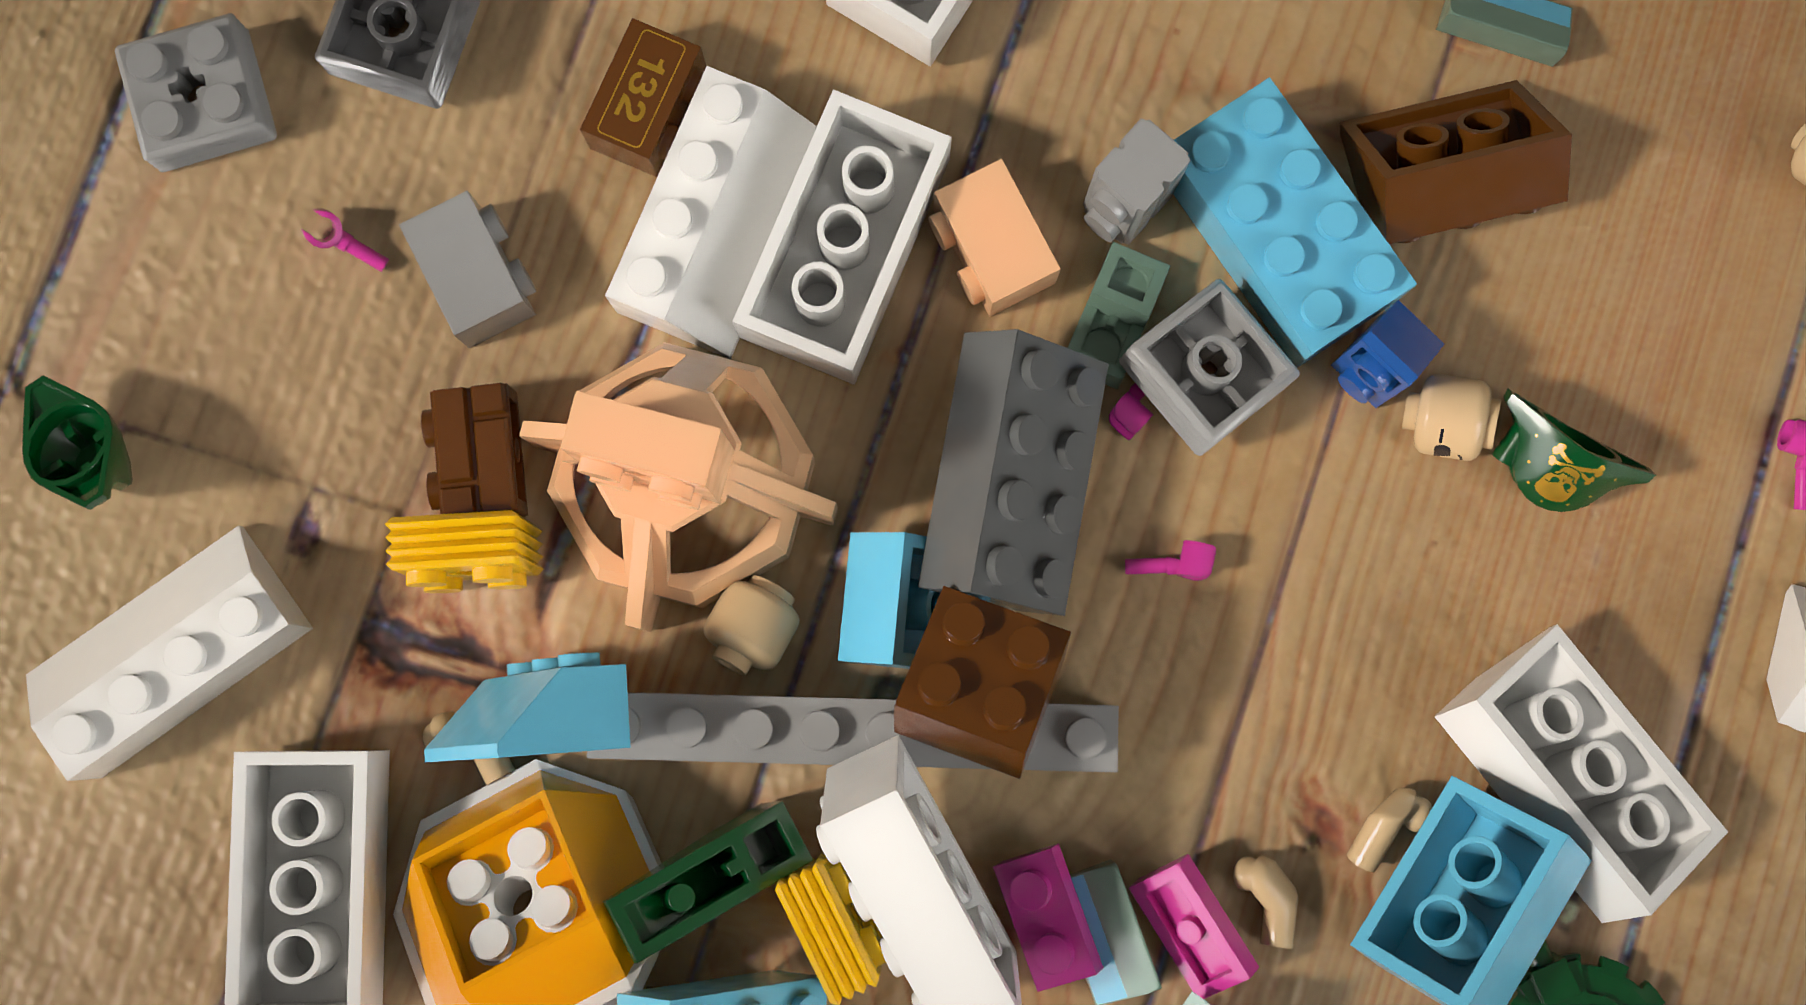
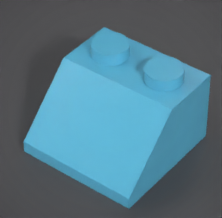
M850 532L838 661L893 668H910L940 596L939 592L918 587L927 536L907 532Z

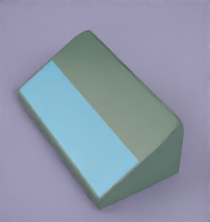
M1445 0L1436 30L1553 67L1567 53L1571 36L1573 8L1550 0Z
M1108 860L1070 874L1104 967L1097 975L1086 978L1095 1005H1106L1162 989L1116 862Z

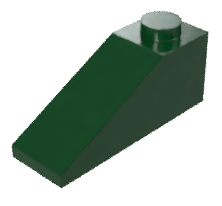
M783 801L761 803L698 839L604 900L603 903L633 962L638 964L774 884L780 878H784L793 871L813 861Z

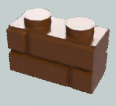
M507 383L475 385L469 388L439 389L430 392L431 409L422 411L421 428L426 446L428 448L435 447L437 472H429L426 480L427 496L431 509L440 510V514L512 510L522 517L528 516L522 440L519 436L521 429L517 392Z

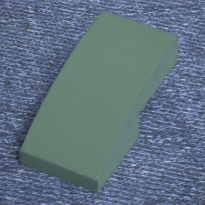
M1112 242L1068 345V349L1109 364L1105 385L1118 390L1126 373L1119 360L1127 352L1128 348L1140 339L1171 265L1116 242Z

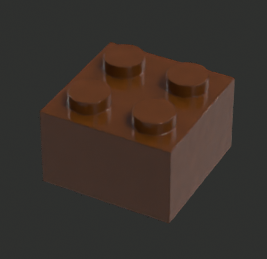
M943 586L894 705V732L1020 779L1062 669L1071 631Z

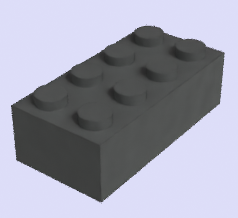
M1019 329L964 333L918 582L919 588L941 593L943 586L1013 611L1065 616L1109 364Z

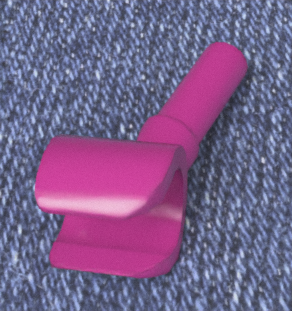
M324 208L313 209L319 215L329 218L333 227L330 235L323 239L315 238L301 228L304 237L313 246L318 248L334 246L343 252H348L380 272L385 269L389 258L356 240L353 235L344 231L339 218L331 211Z
M1136 383L1119 399L1108 416L1111 426L1127 440H1131L1154 415L1140 402L1145 394Z
M1801 419L1797 421L1786 420L1779 431L1777 447L1781 451L1797 455L1794 467L1796 473L1793 509L1806 510V421Z
M1184 540L1179 559L1169 557L1125 559V574L1167 573V575H1177L1193 581H1202L1207 579L1212 573L1216 548L1210 544Z

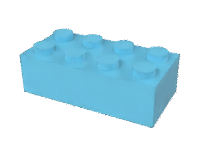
M1270 77L1174 139L1177 144L1189 153L1190 163L1173 195L1283 352L1297 368L1391 306L1417 285Z

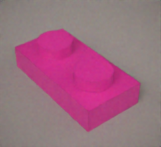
M1059 843L1001 861L993 867L1037 992L1097 975L1104 968Z
M1189 854L1140 877L1129 887V890L1190 988L1203 999L1250 979L1259 969L1257 962Z

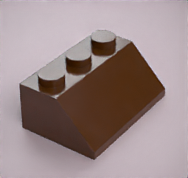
M1517 80L1340 122V136L1359 203L1388 244L1411 243L1419 240L1422 236L1455 228L1469 229L1480 225L1484 221L1513 214H1531L1539 211L1542 207L1568 201L1572 133Z

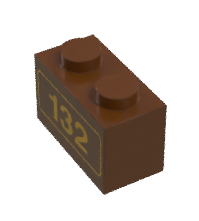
M632 18L580 128L589 148L658 177L707 65L702 48Z

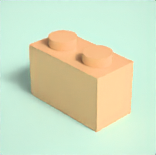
M1002 159L934 192L933 211L935 214L928 217L930 226L944 251L951 247L954 248L964 267L957 271V276L972 305L982 302L989 317L1056 284L1060 267Z

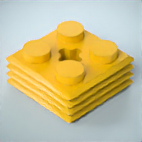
M512 510L391 517L385 523L391 530L385 537L391 545L385 551L392 557L386 565L392 571L406 575V586L424 587L425 593L463 591V580H472L475 583H488V589H520L527 587V576H538L544 570L538 564L544 556L537 551L543 545L537 539L543 531Z
M822 851L817 859L812 858L813 861L793 871L786 877L780 878L775 891L829 1002L834 1005H840L842 997L852 1000L854 991L864 994L867 984L877 987L882 965L886 961L880 945V939L883 936L873 919L865 922L856 911L848 888V884L852 881L841 862L835 865L831 864Z

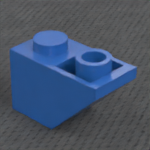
M1397 300L1331 366L1340 374L1338 376L1339 384L1352 398L1360 403L1368 401L1377 408L1408 388L1421 375L1444 346V343L1406 306Z

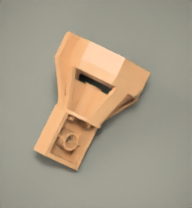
M664 342L585 388L576 391L566 424L523 421L519 436L533 447L558 453L547 492L595 577L604 583L628 589L625 625L639 630L651 632L661 598L704 608L718 600L722 592L734 582L748 581L751 575L759 576L789 559L800 517L828 525H834L837 517L838 508L836 502L808 492L815 465L814 456L761 367ZM668 371L662 378L652 377L611 400L615 394L631 383L658 372ZM725 378L746 391L768 417L779 445L781 471L740 450L742 443L712 393ZM575 464H578L577 472L590 476L589 481L596 484L614 517L621 518L624 559L608 549L596 537L585 521L574 489ZM727 498L769 516L758 535L744 549L730 559L704 570L689 573H671L670 531L674 532L726 502Z

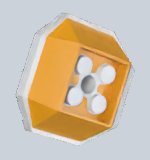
M535 759L420 821L393 915L425 1005H617V993L643 989L660 951L638 964L634 963L603 903L604 900L661 864L632 796L623 789ZM532 889V899L528 907L520 914L513 916V907L517 898L525 891Z

